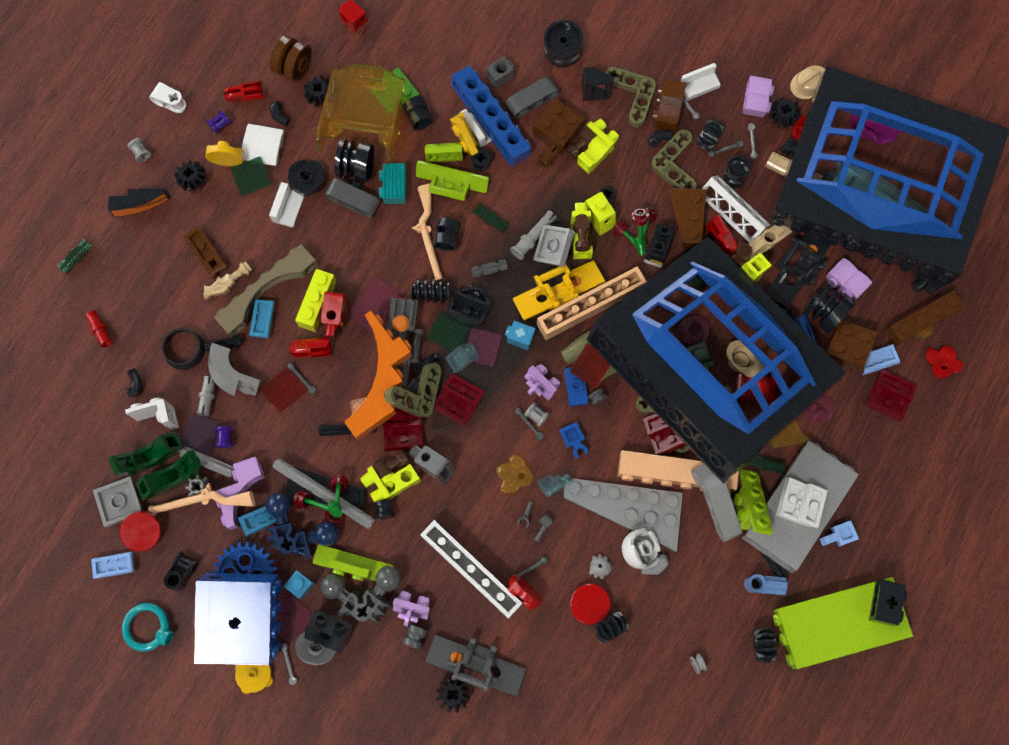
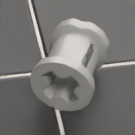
M135 138L128 143V148L133 151L135 160L138 163L145 162L151 157V152L145 148L142 139Z
M535 402L532 403L524 414L525 417L535 421L538 427L550 415L548 412L545 413L537 407Z

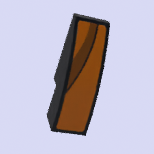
M165 188L128 189V196H109L108 211L114 217L138 214L170 199V194Z

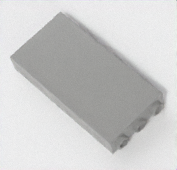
M810 441L806 442L766 501L773 528L772 535L755 533L751 526L745 532L742 539L790 573L797 571L859 474L854 472L855 470L851 466L838 461L835 455L823 451L819 444ZM790 477L802 483H811L828 490L818 528L808 527L776 516L785 478Z

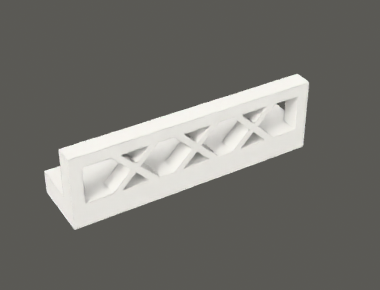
M718 175L711 177L702 188L707 190L711 186L715 190L716 198L707 196L706 202L749 243L770 227V224ZM720 200H726L729 203V210H722L720 208ZM733 213H740L742 215V223H736L733 220ZM746 225H752L758 230L753 237L747 233Z

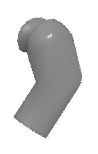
M664 554L658 555L657 558L660 559L657 565L652 568L641 569V574L659 575L668 566L667 556Z

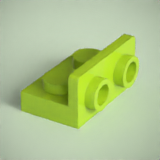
M460 142L426 144V162L463 161L462 145H459Z

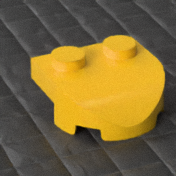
M461 112L450 119L453 125L451 128L454 134L459 137L461 141L459 145H462L463 152L473 156L478 153L476 148L478 143L464 113Z

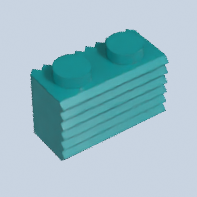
M384 163L383 170H379V180L383 181V187H379V198H383L384 204H406L405 163Z

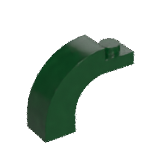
M177 432L159 435L153 442L138 450L113 455L108 461L115 477L126 474L129 477L165 463L182 451L184 447Z
M190 450L171 466L143 475L136 482L142 500L163 495L188 483V479L193 480L196 475L200 474V459L196 456L194 450Z

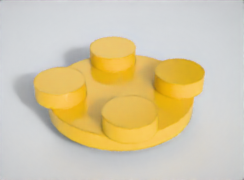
M270 665L235 666L236 682L245 694L259 692L273 683Z

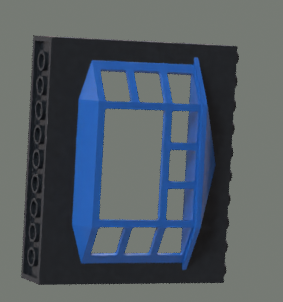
M827 66L818 81L768 220L772 221L776 226L789 227L793 232L808 234L810 238L825 240L826 243L833 246H842L849 252L856 251L862 253L866 258H876L881 260L883 264L898 266L902 271L918 273V276L935 279L937 283L942 285L950 284L962 275L1009 134V128ZM838 109L860 117L856 130L831 128ZM866 119L949 147L937 187L854 159L853 155ZM829 134L853 137L847 156L822 153ZM956 150L974 156L969 175L952 164ZM819 160L843 163L837 182L813 179ZM850 165L873 173L867 192L844 185ZM949 171L966 182L960 201L943 190ZM880 176L903 183L897 203L874 195ZM910 186L933 194L928 213L904 206ZM940 197L957 208L951 227L934 216Z
M709 237L597 319L586 339L723 484L826 395L846 374L842 367ZM696 275H699L711 288L702 293L685 284ZM676 290L696 298L685 308H681L665 299ZM717 293L733 311L725 315L709 297ZM702 303L766 366L733 394H730L668 331L669 328ZM657 305L676 314L665 324H660L645 316L646 313ZM737 315L756 332L750 338L731 321ZM760 337L779 355L773 361L754 344ZM783 360L801 377L789 389L777 368V365ZM769 372H771L782 392V395L770 405L766 402L757 385V382ZM751 389L762 408V412L748 423L737 399L747 390Z

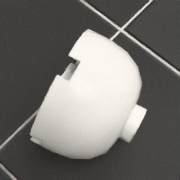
M646 528L630 532L625 537L622 543V554L627 564L631 567L648 569L656 566L660 558H657V552H660V545L652 531L648 532Z

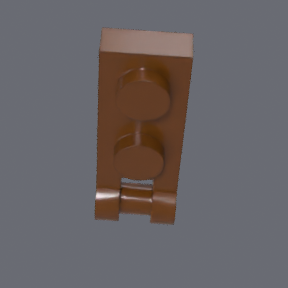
M199 226L183 236L212 279L220 271L223 270L224 272L228 269ZM216 261L218 264L211 268L209 264Z

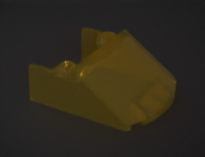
M351 64L347 65V68L338 70L337 67L333 68L315 136L318 151L323 152L326 138L336 139L340 137L343 129L378 134L379 143L386 147L387 162L391 163L396 140L399 137L405 79L397 77L388 69L373 65Z

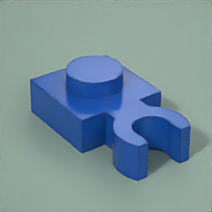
M577 422L559 430L567 449L573 447L575 459L579 458L577 454L579 449L583 450L585 455L588 454L587 447L581 444L582 441H585V438Z

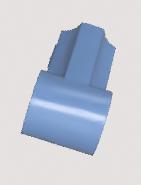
M755 574L745 579L744 587L749 593L786 595L787 581L783 577ZM753 579H756L759 582V587L757 589L753 588L752 586Z

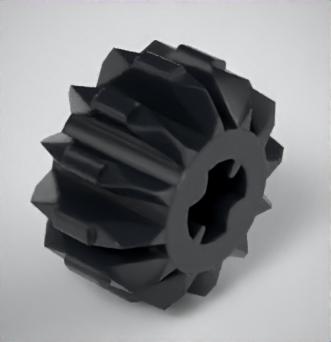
M322 75L319 79L314 76L312 81L307 79L308 85L303 87V94L309 104L313 103L315 107L318 104L324 107L325 102L330 104V98H334V87L330 80H324Z
M784 97L781 100L777 99L774 101V105H771L769 118L773 119L772 124H778V128L782 125L785 129L789 125L793 127L800 118L801 108L797 107V102L792 103L791 98L788 101Z
M708 119L697 138L696 144L704 150L711 151L720 138L724 125L716 119Z
M189 159L187 164L185 162L181 163L182 167L176 166L178 171L174 173L176 183L183 190L189 189V191L193 192L195 187L197 190H200V184L205 185L204 179L207 178V175L204 173L205 168L200 166L199 162L195 161L193 163Z
M616 612L596 624L594 631L602 643H607L626 632L630 626L627 623L626 617L621 612Z
M760 628L754 630L753 649L756 660L763 663L776 661L778 655L777 641L773 629Z
M448 677V686L441 681L440 685L444 690L436 689L437 693L442 694V696L436 698V701L443 699L444 702L440 705V708H444L448 704L447 712H451L452 706H454L455 712H459L458 704L463 708L466 707L462 699L470 700V697L464 696V693L470 692V689L462 690V687L466 685L465 682H462L459 686L457 685L459 680L456 679L454 684H452L451 678ZM456 689L459 693L456 694L458 696V699L455 700L453 698L450 700L448 698V696L450 695L448 694V691H454Z

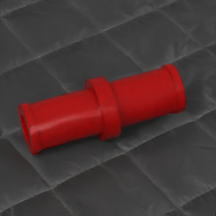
M97 311L87 312L85 318L88 320L91 332L96 336L100 347L106 348L110 346L112 340L106 331V325L101 322Z

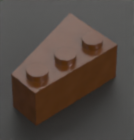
M669 188L683 249H692L703 241L707 200L706 189Z

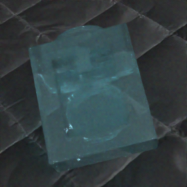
M471 343L459 345L445 357L454 373L460 372L471 362L480 359L475 347Z
M569 474L562 477L557 475L553 479L550 475L539 479L537 484L548 498L564 488L572 481V478Z

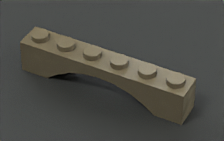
M301 244L298 247L292 248L289 255L284 259L278 260L271 270L265 271L260 276L258 281L249 284L241 295L235 296L227 307L218 310L214 319L231 338L236 336L247 327L255 299H259L266 291L279 283L296 278H305L318 267L316 260Z

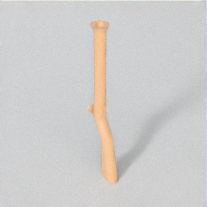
M430 183L417 188L424 212L419 219V224L412 227V229L422 234L435 276V283H438L439 280L443 282L445 279L442 277L429 235L432 229L426 225L432 212L431 193H429Z
M208 483L206 488L201 491V494L156 506L150 505L148 510L155 515L198 502L206 505L209 503V499H213L221 505L255 506V500L251 491L225 498L219 493L212 491L210 483Z

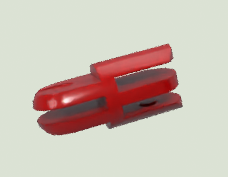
M254 81L228 87L223 92L225 95L224 99L227 102H248L264 99V94H262L263 88L261 87L262 82Z
M717 214L705 227L718 247L726 255H731L737 250V242L721 216Z
M329 337L295 340L289 346L290 354L296 358L332 355Z

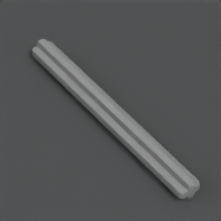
M278 458L274 462L273 468L323 501L329 503L335 500V493L282 459ZM340 497L342 513L365 528L370 529L375 520Z

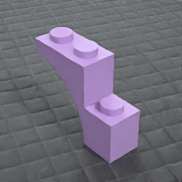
M252 457L233 464L234 470L232 475L235 482L238 481V483L216 490V492L225 498L245 493L254 483L265 478L260 460L257 457ZM216 502L217 507L221 508L223 513L220 516L223 526H227L230 530L239 528L237 519L239 506L221 505Z

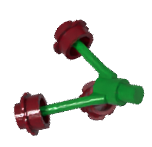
M651 208L636 209L631 214V220L634 225L638 226L639 236L632 237L626 231L629 228L626 221L621 222L620 220L612 228L614 230L613 235L616 234L620 237L624 234L633 245L635 244L639 256L645 255L649 223H654L658 215Z
M337 474L329 480L330 487L336 494L335 500L330 501L327 505L313 501L311 494L307 490H300L295 494L294 503L298 509L307 508L311 504L327 510L325 513L326 521L332 522L336 526L342 524L345 514L342 513V508L340 507V492L345 491L349 484L345 476Z

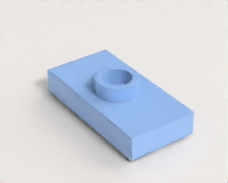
M894 345L872 351L862 376L899 364L900 359Z
M133 552L91 559L93 579L135 572Z

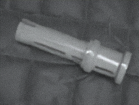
M547 211L527 235H522L520 237L521 240L510 248L515 257L523 260L527 251L534 248L535 241L541 235L543 225H551L557 219L555 215L552 217L553 212Z

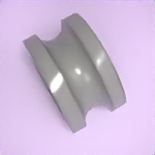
M696 654L695 658L690 657V662L697 675L700 674L701 670L707 671L705 662L700 654Z

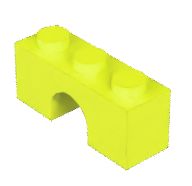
M318 269L315 270L295 319L299 327L317 332L321 322L324 292H333L337 283L333 274Z

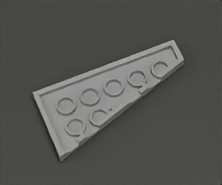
M573 478L565 479L564 499L595 512L597 515L605 517L630 531L646 528L648 532L652 531L655 534L659 545L661 544L677 552L683 493Z

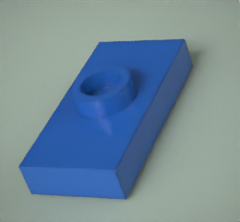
M583 366L565 368L564 375L569 407L588 405Z

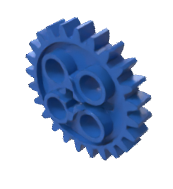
M238 542V548L231 544V551L223 549L225 556H217L221 561L214 563L218 569L213 570L212 573H227L228 568H233L235 573L243 574L242 571L246 570L248 571L247 574H255L257 570H261L263 574H273V571L277 570L278 567H272L271 564L276 560L268 559L271 552L264 554L265 547L258 550V543L251 547V543L246 542L244 547L242 542ZM245 554L251 558L249 565H244L242 562ZM234 560L237 561L239 567L233 563Z

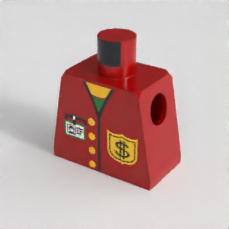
M324 292L321 323L326 325L325 336L336 337L338 327L344 328L349 299L344 294ZM336 314L335 319L331 320L332 316Z

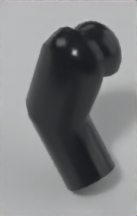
M279 101L272 102L269 107L272 119L284 126H288L290 118L281 114L282 104Z
M655 131L648 138V145L654 148L662 140H671L672 131Z
M436 354L429 355L424 362L414 364V371L422 372L423 366L429 363H437L439 365L441 357Z
M133 368L127 371L132 382V387L127 388V395L130 398L138 397L142 387V380L137 369Z

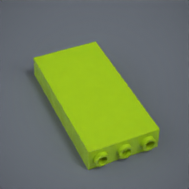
M893 577L884 579L894 582ZM875 582L774 610L775 614H773L774 623L776 626H779L781 632L779 634L780 642L787 651V654H785L787 664L792 669L804 668L913 637L905 611L903 621L899 626H889L869 621ZM887 600L886 603L889 604L891 607L892 603H890L889 600Z

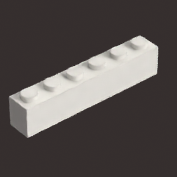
M435 520L420 534L429 545L508 619L522 605V602L517 597L513 596L500 581Z

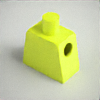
M602 192L584 202L587 205V211H591L590 222L600 236L614 227L616 224V213Z

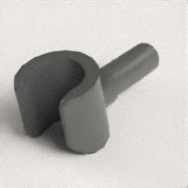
M528 502L523 517L517 522L518 526L522 519L527 521L525 529L529 526L528 518L533 502Z
M547 514L539 520L543 526L534 539L539 542L543 533L553 522Z

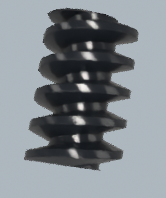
M417 278L416 282L412 285L411 298L415 300L417 297L418 301L422 302L425 297L426 303H429L431 298L434 303H437L440 298L442 304L447 299L450 304V282L447 280L446 284L443 285L442 280H439L436 285L434 279L431 280L430 284H428L427 279H424L423 283L420 284V280Z

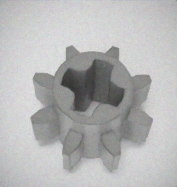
M196 475V479H188L190 482L189 486L185 487V489L191 491L188 496L201 494V491L207 486L208 479L205 477L201 480L199 475ZM198 484L201 487V490L199 491L196 488V485Z

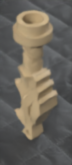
M246 261L244 263L241 262L239 269L232 274H226L222 278L217 277V280L211 286L204 285V299L208 300L211 296L225 295L230 292V288L235 284V280L243 274L248 276L252 271L251 267Z

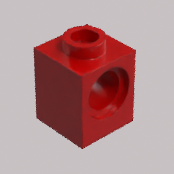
M353 0L344 2L338 9L340 19L354 33L368 22L366 12Z

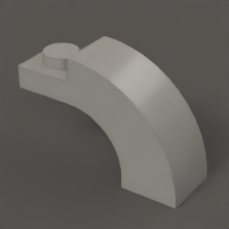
M212 343L208 358V369L214 382L231 395L235 396L236 391L240 390L244 394L256 396L260 380L234 370L229 363L231 349Z

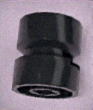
M414 96L403 103L404 112L409 117L408 121L413 130H423L433 123L434 119L423 96Z
M743 156L732 157L724 170L723 180L731 188H738L744 185L751 171L750 161Z
M439 218L436 224V231L438 233L434 235L433 246L445 251L456 250L458 244L457 236L460 233L461 223L452 218Z

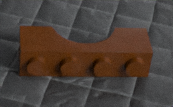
M954 290L894 323L884 333L895 348L933 324L954 315L965 307V304Z

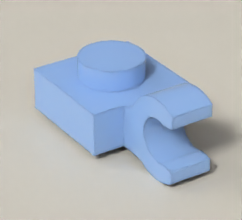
M848 521L832 527L833 534L822 537L819 540L822 546L836 541L839 547L859 538L852 522Z

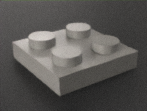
M543 225L533 260L564 267L575 231L569 228Z
M131 476L93 490L105 528L123 522L133 512L143 511L133 477Z

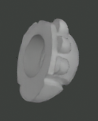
M600 554L598 557L592 556L589 574H593L594 578L599 577L603 579L605 575L607 576L612 571V565L608 562L607 556L602 557Z

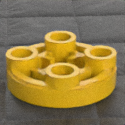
M219 141L218 145L207 146L205 157L208 161L217 165L237 166L243 163L244 150L231 147L228 142Z

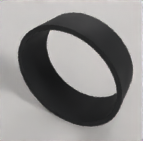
M179 328L166 335L162 342V353L166 362L171 367L178 370H188L197 366L203 359L205 344L197 333L189 329ZM180 332L192 333L198 342L195 356L185 363L172 362L166 357L165 353L166 345L170 338Z

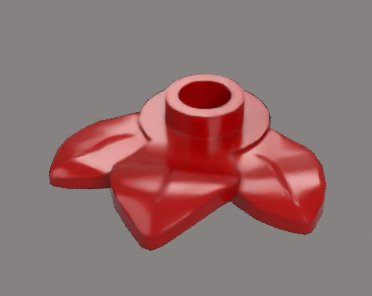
M949 345L942 347L940 351L929 347L926 351V359L932 365V372L937 378H947L951 373H959L963 368V362L956 359V351Z

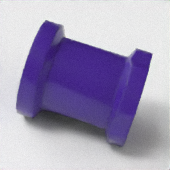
M221 110L212 120L206 121L216 135L224 126L231 124Z
M215 427L217 432L215 447H233V443H231L233 427Z

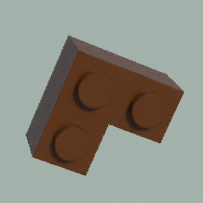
M664 79L663 85L659 86L657 95L659 109L655 110L653 115V121H656V129L677 132L685 97L686 82Z

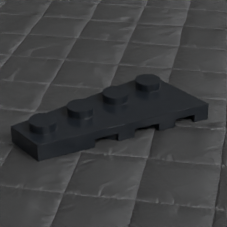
M296 468L336 494L329 484L331 478ZM287 478L286 496L290 499L291 505H295V494L300 490L306 489ZM348 484L346 490L340 492V497L359 510H364L366 490ZM307 490V492L311 494L313 501L325 505L328 504L327 502L323 501L322 499H320L319 497H317L316 495Z

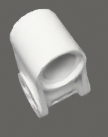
M159 82L149 96L153 103L167 108L174 113H182L186 110L187 103L182 98L181 93L164 83Z

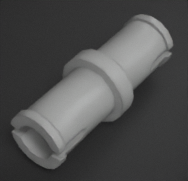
M204 376L202 391L199 392L198 396L200 401L197 414L202 416L204 409V416H209L211 401L214 400L215 396L213 394L215 382L211 377L210 384H208L209 376Z

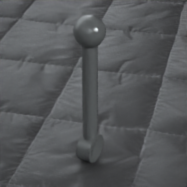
M739 140L734 145L716 151L711 150L708 152V156L714 157L716 154L734 148L740 149L743 147L744 142Z
M289 363L288 369L293 370L306 385L310 394H314L316 388L305 380L295 368L294 363Z
M516 408L515 414L519 415L536 434L537 440H542L544 437L543 433L536 430L524 416L521 408Z
M543 556L539 562L514 575L522 577L541 564H547L548 558Z

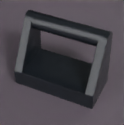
M584 67L581 81L583 101L610 99L614 77L592 67ZM595 85H606L605 90Z

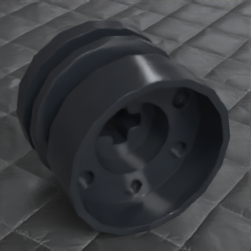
M341 138L334 159L335 176L342 178L344 175L345 178L349 179L354 171L355 180L368 182L374 164V144L361 141L356 149L354 140H350L348 143L347 139Z
M831 283L813 297L804 312L806 316L813 310L816 312L811 318L812 321L821 316L823 320L819 327L828 334L856 305L848 297H844L840 301L836 300L840 293L839 290L830 295L829 292L834 287Z

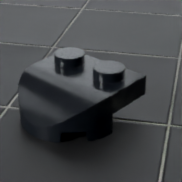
M469 285L468 288L464 289L458 288L454 292V297L445 315L480 329L490 307V300L486 296V291L474 285Z

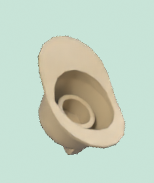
M810 66L795 75L790 84L793 95L803 100L812 98L825 69L820 66Z
M740 340L731 342L727 347L728 364L735 372L753 378L766 367Z

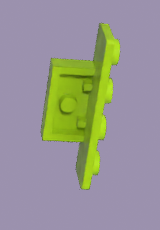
M418 161L416 166V177L432 180L429 186V193L462 201L465 200L469 189L487 193L489 177L423 161Z
M741 469L739 475L742 487L734 496V505L736 506L740 527L743 530H749L752 526L755 533L772 535L773 528L759 474L754 471Z
M321 545L317 546L313 559V564L333 569L332 573L344 576L345 573L351 574L352 579L363 581L364 578L376 581V574L380 568L384 566L394 567L391 564Z

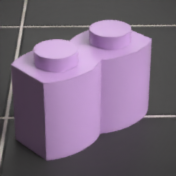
M750 75L746 86L742 114L764 118L765 114L770 112L771 102H769V96H772L774 91V85H771L772 79Z
M845 258L826 276L828 284L831 283L834 286L833 288H838L842 292L843 297H848L853 302L872 284V281L865 274L857 270Z

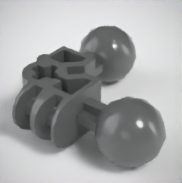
M392 566L380 568L376 574V586L373 589L367 590L363 595V599L362 594L357 590L352 593L348 591L344 579L338 574L331 573L326 575L322 579L320 587L325 597L329 599L339 598L344 602L342 608L338 611L339 617L352 616L358 621H366L370 618L379 623L380 618L378 615L384 616L386 614L384 607H391V604L382 596L386 591H393L399 586L401 576L399 571ZM368 605V607L366 608V609H367V610H366V614L364 615V614L362 613V612H363V609H362V608H364V607H366V606Z

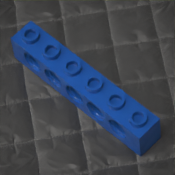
M469 65L451 76L450 85L508 164L513 167L527 159L531 152L529 141L523 138L518 126H514L509 114L503 111L497 98H494L488 86L482 83L477 71H473Z

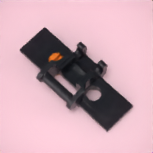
M806 234L802 241L798 238H793L789 249L780 262L778 261L775 264L776 268L781 272L766 294L788 309L803 285L812 286L816 281L818 273L828 264L826 261L821 262V259L831 246L825 240L810 238L808 234ZM796 250L800 251L802 255L793 268L786 266ZM793 276L796 283L794 285L787 284L786 277Z

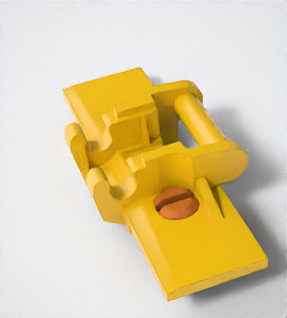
M594 260L571 271L565 263L564 267L559 266L540 276L535 275L534 280L537 287L512 299L523 320H527L548 309H556L579 297L580 294L605 283V280ZM565 273L562 277L563 282L553 287H550L549 283L542 284L555 276ZM540 295H545L547 300L545 302H538L537 298Z

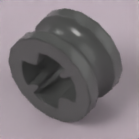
M603 388L594 391L588 396L589 399H592V405H596L608 397L607 394H603Z

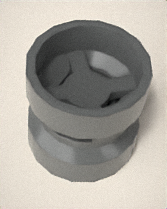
M409 624L407 628L408 636L403 638L402 643L420 650L422 647L421 640L426 636L427 630Z

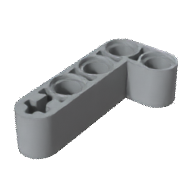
M705 464L691 470L694 481L703 490L720 539L723 542H727L741 535L742 530L726 482L723 484Z

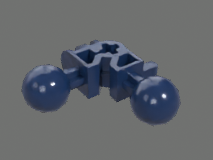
M274 493L267 499L266 510L272 517H275L277 526L265 529V531H270L271 533L267 540L273 541V546L269 547V549L278 547L279 551L284 554H299L309 559L312 556L310 544L318 543L321 546L327 547L337 542L339 530L334 523L329 521L318 524L315 531L307 533L306 530H302L294 535L292 533L295 529L293 522L289 523L287 518L291 508L290 499L283 493ZM286 539L288 540V542L292 541V545L289 547L290 549H288L287 546L283 545V543L286 542Z

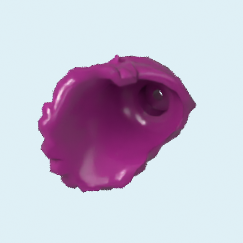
M850 113L851 128L856 130L860 117ZM866 119L860 136L866 140H872L877 145H884L895 141L900 130Z

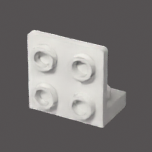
M154 398L149 403L133 404L130 406L131 408L125 410L126 414L136 421L156 416L158 422H161L170 430L179 429L174 406L165 399Z

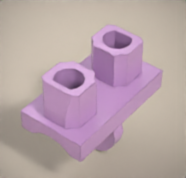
M542 364L536 367L532 365L524 376L528 380L526 384L530 387L528 393L532 395L535 392L539 397L543 395L549 401L557 391L560 382L555 377L548 381L544 377L548 371Z
M401 591L398 598H395L393 601V611L399 613L398 618L405 620L404 626L408 627L410 621L417 623L418 619L427 621L430 609L429 598L419 596L417 604L410 602L411 594L409 592Z

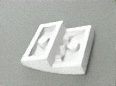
M248 124L242 144V149L244 150L243 160L277 166L284 130Z
M790 477L785 478L776 516L808 527L818 528L828 490L811 483H802Z

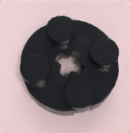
M298 160L288 170L287 178L290 188L303 197L316 193L325 184L323 168L314 160ZM305 174L306 176H311L309 177L310 179L303 180V175Z

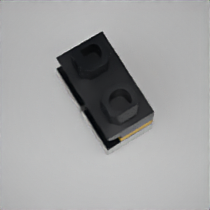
M656 225L644 259L645 263L662 267L675 231L674 229L665 225Z

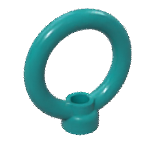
M141 603L134 606L125 615L122 623L123 638L127 645L136 651L147 652L160 645L168 646L174 636V632L169 630V621L166 613L161 607L153 603ZM151 611L158 616L161 628L157 631L152 642L139 643L131 635V622L138 613Z

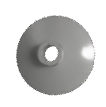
M305 632L297 638L295 645L296 653L307 664L322 665L329 662L335 655L336 651L305 639Z

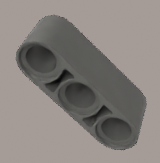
M546 76L509 97L506 105L515 118H520L554 99L559 94V90L552 79Z
M335 178L324 194L330 201L367 218H372L380 203V200L375 196Z

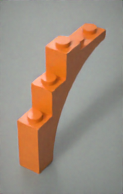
M372 311L366 313L365 317L373 329L377 342V373L366 400L353 415L344 421L357 440H360L396 414L395 407L388 404L385 400V391L389 387H402L404 385L402 381L404 378L403 374L398 368L394 369L412 357L410 352L412 347L406 339L402 341L400 336L393 340L395 337L389 329L385 331L382 324L384 322L378 314L374 315Z

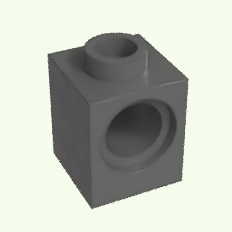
M503 56L486 67V76L493 86L498 89L514 78L515 68L512 62L507 61Z

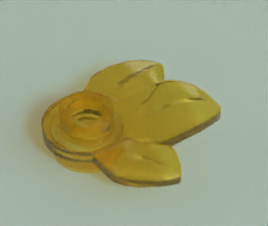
M512 455L510 464L504 463L495 469L497 475L504 480L499 489L504 493H514L520 487L528 486L533 479L532 472L526 468L525 461L519 456ZM525 473V478L520 480V475Z

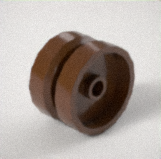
M283 35L272 51L270 58L271 71L281 76L285 75V78L293 82L300 81L311 61V46L302 41L297 42V39L289 35Z

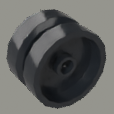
M559 20L547 28L544 34V54L552 65L559 68H567L575 65L580 60L583 54V33L581 28L574 22Z

